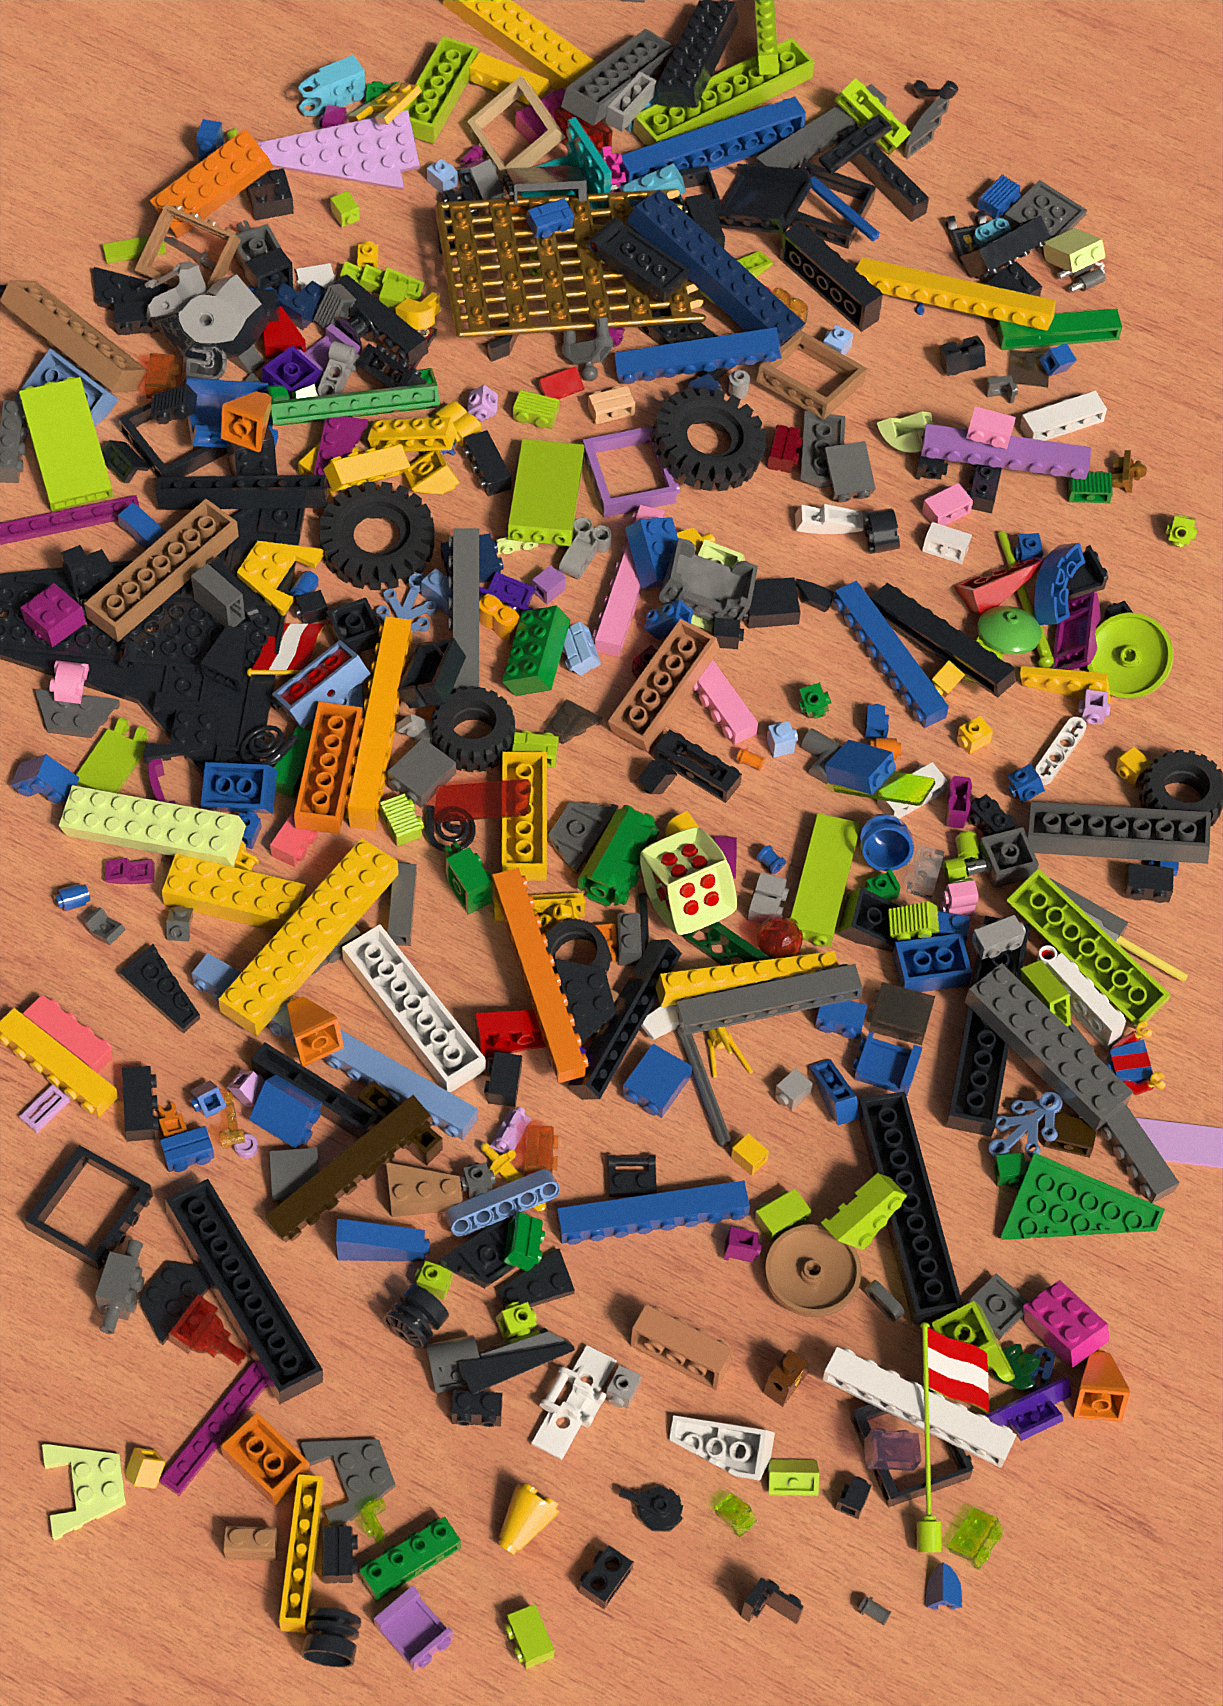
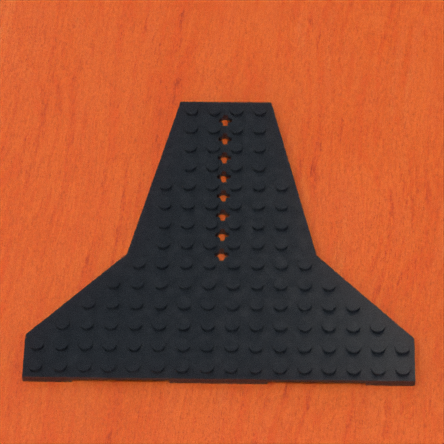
M306 508L243 509L231 517L237 521L239 537L217 555L256 605L260 614V618L250 623L245 618L235 626L246 633L248 644L241 692L202 675L201 662L225 627L194 600L192 579L188 580L135 627L136 629L131 630L119 642L92 622L91 626L82 625L57 645L51 647L42 638L38 639L34 631L25 624V621L19 618L23 617L21 607L55 583L82 607L87 623L89 619L86 615L84 603L105 585L92 589L88 593L75 596L65 579L63 567L1 573L0 615L6 612L7 616L0 617V659L54 677L56 676V673H54L56 661L88 664L89 671L87 679L84 681L85 687L139 704L170 740L175 715L154 713V702L157 692L218 714L219 724L213 754L189 757L187 760L203 778L205 762L246 764L240 756L241 744L252 731L267 725L271 707L269 700L272 699L276 674H251L250 677L247 675V670L253 668L261 652H264L262 647L268 642V636L277 637L274 654H279L287 612L285 616L281 615L278 609L265 601L263 596L258 592L255 593L237 577V571L257 541L299 546ZM134 560L110 562L113 567L114 577ZM296 561L276 590L291 595L290 591L292 589ZM152 627H156V630H157V631H156V632H150V631H147V630L152 629ZM126 641L136 642L142 648L141 653L138 654V667L135 670L123 669L118 664L123 654L122 644ZM249 741L245 747L246 757L251 761H261V757L253 756L249 751ZM254 744V750H255V751H257V752H262V751H263V749H261V748L255 746V744Z

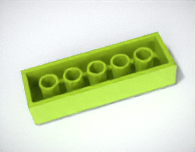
M445 36L441 38L415 84L419 85L422 92L402 110H408L414 138L432 144L435 143L469 82V67L478 56L479 47Z

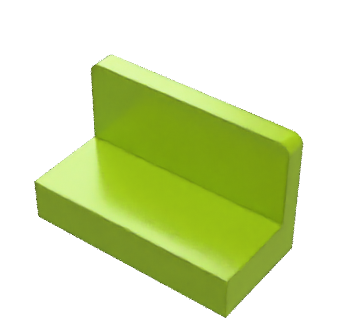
M769 1460V1495L818 1496L819 1468L817 1460Z

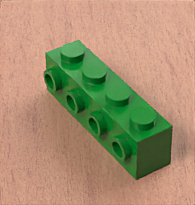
M445 1516L440 1520L435 1518L426 1525L424 1530L419 1533L415 1531L409 1534L400 1545L388 1547L383 1552V1555L376 1560L374 1558L367 1560L359 1570L360 1578L375 1602L460 1550L461 1540Z

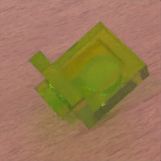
M732 1492L713 1508L717 1516L732 1526L738 1537H741L757 1522L750 1505Z
M383 1498L378 1501L375 1499L369 1501L361 1510V1518L364 1522L362 1528L367 1537H373L376 1543L385 1539L384 1529L376 1515L386 1510Z

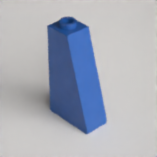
M337 1219L336 1245L338 1261L424 1262L425 1253H429L430 1239H425V1230Z

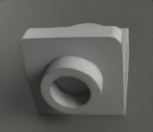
M410 714L396 724L397 732L413 737L414 745L422 738L428 742L432 741L431 724L426 719Z

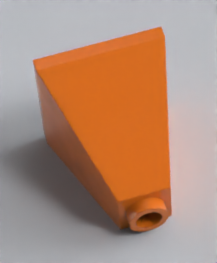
M255 391L224 403L222 406L221 439L260 452L271 412L272 397L267 393Z
M304 996L293 998L287 1004L293 1036L302 1066L311 1064L344 1048L336 1015Z
M1098 1349L1089 1355L1073 1418L1122 1422L1130 1388L1110 1353Z

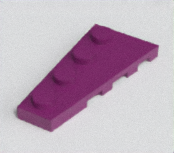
M352 417L325 419L314 475H326L323 469L330 464L329 461L339 456L343 459L352 454L353 448L358 444L363 430L368 425V419ZM326 477L327 486H328V488H331V487H330V484H329V482H328V479H327V477Z

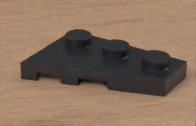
M560 1248L542 1259L538 1264H535L531 1270L525 1271L499 1289V1296L504 1310H506V1306L514 1302H519L520 1305L528 1302L530 1307H534L575 1294V1289Z

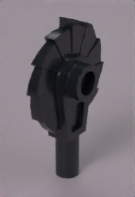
M658 1486V1488L647 1490V1493L640 1492L638 1494L622 1487L619 1497L636 1503L638 1518L649 1530L669 1532L683 1520L681 1516L683 1505H681L680 1496L676 1495L671 1488L667 1489Z

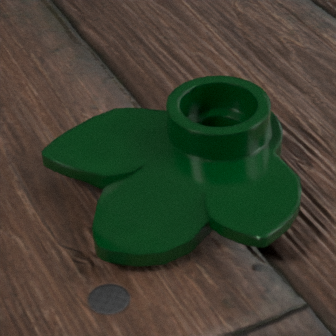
M1021 1344L1009 1346L1004 1350V1354L1015 1378L1005 1382L993 1370L995 1379L1002 1384H1011L1019 1390L1033 1387L1034 1383L1030 1374L1038 1368L1041 1363L1040 1359L1032 1354H1023Z

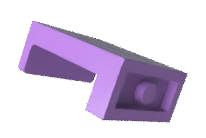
M333 324L326 327V336L305 353L300 349L298 350L321 370L320 382L330 360L329 349L333 341L355 347V354H358L359 358L361 356L360 346ZM341 372L335 373L332 378L338 377Z
M414 1586L410 1587L374 1618L375 1627L413 1671L418 1667L424 1668L433 1659L432 1655L438 1650L444 1651L452 1643L453 1631L449 1627L446 1628L422 1601L420 1593Z

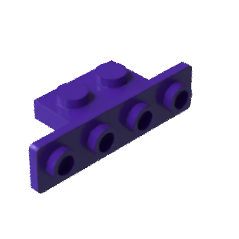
M496 572L488 590L479 587V597L481 594L493 595L519 613V610H533L528 606L536 588Z
M1064 1377L984 1416L998 1426H1009L1020 1441H1023L1063 1421V1414L1054 1404L1071 1397L1070 1380Z

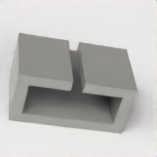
M760 873L755 889L756 893H754L750 905L748 921L774 928L776 920L780 921L783 913V907H780L781 902H786L789 889L785 888L787 879Z

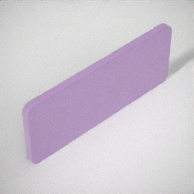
M1136 1118L1164 1161L1223 1168V1128Z

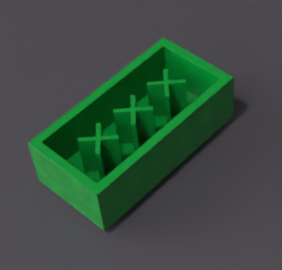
M557 605L523 611L521 613L502 680L515 696L552 690L571 621Z

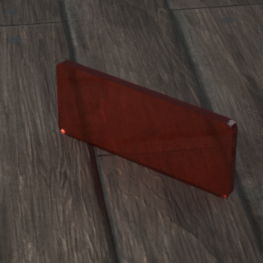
M528 779L439 786L436 793L434 819L440 823L526 816L529 809L531 783Z

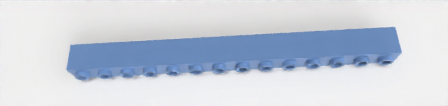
M207 953L192 972L194 986L199 991L210 993L219 1002L218 999L242 972ZM288 1000L266 1026L270 1028L272 1033L277 1036H284L289 1039L291 1044L296 1046L287 1004L290 1002ZM340 1029L344 1048L322 1058L332 1068L336 1070L341 1069L351 1079L355 1081L360 1080L366 1086L374 1080L400 1103L405 1102L414 1095L434 1120L431 1122L432 1126L441 1127L453 1138L458 1137L463 1140L478 1120V1109Z

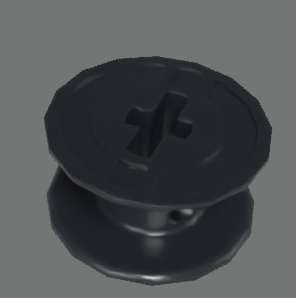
M354 306L349 310L351 320L348 321L338 316L335 319V327L357 343L361 350L362 343L360 338L363 337L369 342H374L376 340V331L368 316L360 308Z

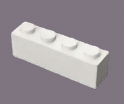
M1096 391L1083 393L1078 397L1065 399L1060 403L1047 405L1042 409L1023 414L1020 428L1026 438L1046 441L1103 422L1107 408Z

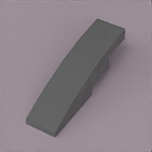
M938 98L920 117L906 143L904 158L908 159L933 140L935 129L941 125L942 115L948 111L950 99Z

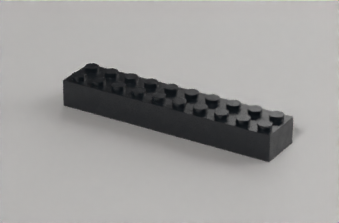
M985 915L983 924H992L999 918ZM1023 923L1026 934L1019 948L1015 950L1008 949L994 958L987 957L982 960L977 953L971 987L1001 963L1015 977L1021 980V968H1023L1030 924ZM969 1006L967 1007L946 1128L992 1137L997 1120L1009 1045Z
M903 1091L861 1098L858 1104L859 1121L873 1174L875 1176L879 1173L891 1178L907 1195L900 1208L895 1210L888 1219L887 1228L913 1325H918L923 1322H934L963 1307L906 1093Z
M209 1179L165 1199L166 1213L278 1403L282 1404L323 1382L322 1367Z

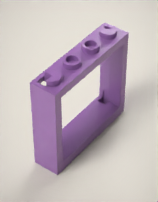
M653 426L583 439L584 459L603 517L638 511L640 505L654 508L676 503L677 493H680L678 482H674V477L669 474L672 466L664 469L659 463L661 455L656 456L666 488L610 498L596 455L598 452L651 442Z

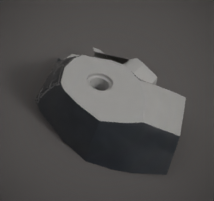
M187 261L177 264L173 271L160 279H152L145 283L146 287L154 288L176 275L179 276L180 284L153 298L152 302L148 305L146 317L148 322L149 319L153 321L180 356L200 359L237 358L258 340L269 323L262 304L237 274L219 279L207 290L199 266Z

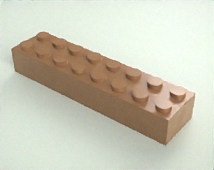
M9 280L0 300L9 312L18 315L20 321L34 328L35 333L44 336L50 345L59 348L65 357L75 361L77 367L90 373V377L100 381L109 392L138 391L148 371L146 368L37 281Z
M205 499L84 603L87 618L119 642L190 580L195 570L202 568L207 564V561L215 558L239 537L237 521Z

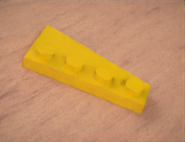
M1021 666L1022 686L1083 700L1086 690L1108 692L1107 703L1110 704L1111 697L1107 673Z

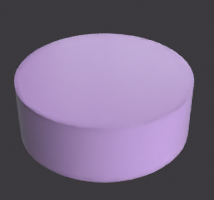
M251 1134L240 1135L234 1143L236 1154L243 1159L254 1157L258 1152L257 1139Z

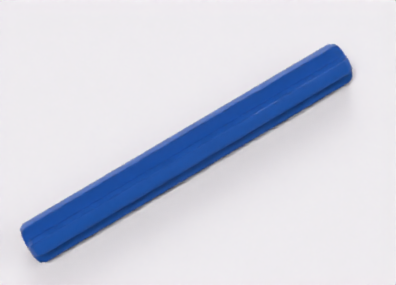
M816 177L811 178L813 184L811 189L871 241L879 238L880 233Z

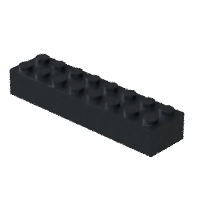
M698 1L656 85L659 106L697 107L738 23L736 1Z

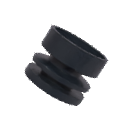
M411 1284L400 1296L401 1304H393L391 1310L387 1311L384 1315V1321L404 1342L414 1348L423 1349L427 1344V1340L433 1337L431 1329H440L449 1318V1313L432 1293L419 1285Z
M315 1608L310 1610L308 1615L310 1622L307 1623L306 1629L311 1635L304 1637L302 1657L312 1663L328 1667L344 1668L354 1665L357 1645L352 1641L359 1638L358 1629L361 1628V1618L351 1612L334 1608Z

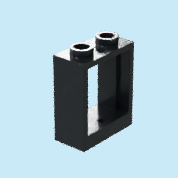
M708 165L678 170L683 178L685 188L704 185L713 206L720 208L721 200ZM681 194L674 198L676 204L685 206Z

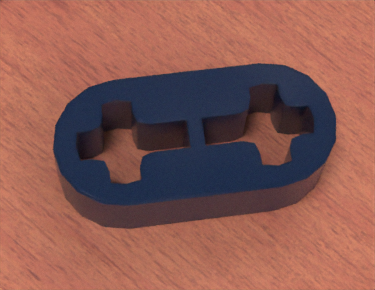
M1038 1348L1033 1354L1038 1358L1041 1355L1046 1356V1362L1043 1368L1038 1366L1030 1374L1034 1386L1028 1389L1030 1392L1037 1391L1047 1386L1050 1382L1055 1356L1048 1348ZM1037 1374H1041L1040 1386L1035 1385L1034 1380Z

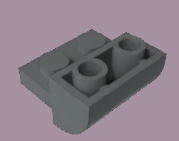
M474 1335L426 1345L435 1393L465 1387L462 1383L458 1362L479 1358Z

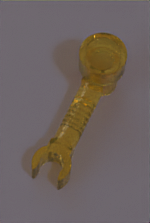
M232 1092L223 1093V1099L227 1106L225 1110L229 1129L219 1131L222 1149L232 1148V1145L246 1143L244 1130L238 1129Z

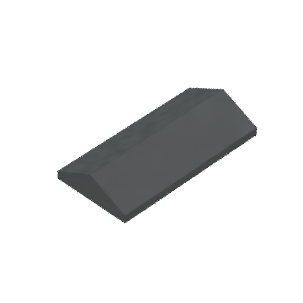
M809 411L804 412L800 480L817 488L831 487L827 463L823 461L821 453L825 447L844 444L845 416L830 414L823 420Z

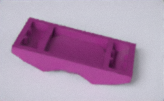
M1095 591L1068 600L1070 617L1057 624L1052 669L1074 670L1089 665L1094 659L1098 649L1095 636L1096 626L1101 620L1098 594Z

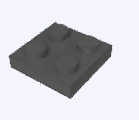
M996 1273L965 1305L972 1301L981 1305L996 1338L1000 1340L1024 1316L1023 1306L1029 1301Z

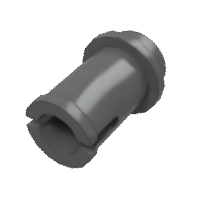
M865 1596L858 1608L862 1612L861 1615L866 1614L884 1626L892 1611L872 1601V1597L869 1599Z

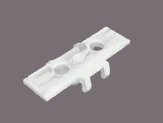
M587 1345L573 1370L560 1367L558 1370L559 1375L547 1397L542 1399L539 1404L549 1413L531 1445L562 1460L581 1425L589 1428L593 1422L597 1411L606 1398V1394L600 1393L617 1360ZM585 1376L590 1377L593 1384L590 1386L580 1379ZM566 1381L573 1385V1390L567 1401L558 1406L554 1402ZM561 1417L567 1418L570 1421V1425L565 1429H561L556 1425V1421Z

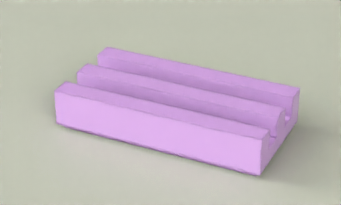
M52 1084L19 1118L29 1128H32L35 1133H38L70 1102V1099ZM53 1093H55L56 1095H55L48 1103H46L44 1106H42V1107L40 1108V1110L30 1119L29 1117H30Z

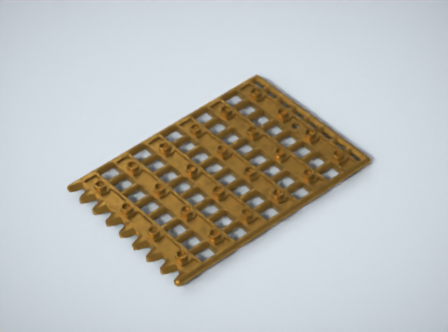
M678 189L661 190L669 199L680 195ZM657 190L587 194V201H578L576 195L518 198V204H514L513 200L509 198L441 202L435 205L455 331L458 338L596 329L595 319L599 320V318H608V328L698 323L704 322L706 316L691 311V309L703 305V299L688 296V293L699 290L692 281H687L664 303L649 301L648 292L619 272H603L601 264L606 263L597 258V254L592 253L587 247V241L606 225H594L592 217L610 216L611 220L618 218L623 224L635 231L627 222L635 208L630 207L629 200L646 199ZM565 198L574 214L573 226L569 230L554 232L547 238H535L531 229L514 230L513 222L526 221L527 213L511 214L510 207L529 206V209ZM607 201L608 208L590 209L589 202ZM676 204L679 208H681V210H683V205ZM489 208L490 215L471 216L470 209ZM444 210H449L450 218H445ZM473 224H492L493 231L474 232ZM446 226H452L453 233L447 234ZM574 234L575 242L557 243L556 235ZM534 237L535 244L517 245L516 238ZM494 239L496 247L477 248L476 240ZM454 241L455 249H450L449 242ZM577 250L578 258L560 259L559 251ZM537 252L538 260L520 261L518 253ZM497 255L498 262L480 264L478 256ZM452 257H457L458 265L452 264ZM580 266L581 273L563 274L561 267ZM466 267H472L473 269L467 270ZM540 268L541 276H522L521 269ZM500 271L501 278L482 279L481 272ZM454 273H460L461 281H455ZM623 279L624 287L606 288L604 280ZM583 281L584 289H565V282ZM543 284L544 292L525 293L524 285ZM503 286L504 294L485 295L484 288ZM457 289H462L463 297H458ZM626 295L627 303L609 304L608 296ZM586 297L587 305H568L567 298ZM546 300L547 308L528 309L527 301ZM505 303L507 310L488 312L487 304ZM459 305H465L466 313L460 312ZM669 308L670 316L652 317L651 309ZM629 311L630 319L612 320L611 312ZM589 313L590 321H571V314ZM549 316L550 324L531 325L530 317ZM508 319L510 327L491 328L489 320ZM462 321H468L469 329L463 330Z

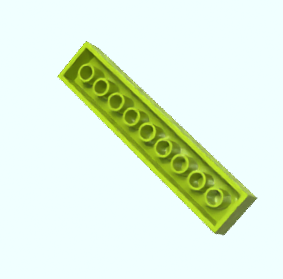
M790 38L777 45L779 74L759 75V59L757 54L711 77L696 108L659 106L658 103L640 112L634 118L633 132L645 146H650L698 128L735 117L813 78L815 61L793 38Z

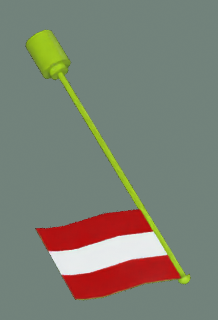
M923 1322L920 1327H922L926 1516H921V1521H916L917 1552H942V1521H937L936 1516H931L929 1389L946 1398L972 1404L989 1413L988 1354L972 1344L947 1338L928 1328L930 1325L927 1322Z

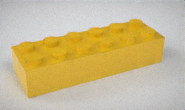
M503 752L502 872L519 868L521 876L525 875L527 881H547V752Z
M175 854L162 889L164 905L193 908V912L278 932L307 900L306 884Z

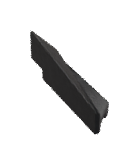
M543 1328L478 1350L479 1358L458 1362L462 1383L471 1394H475L573 1352L575 1348L568 1339H564L551 1330Z

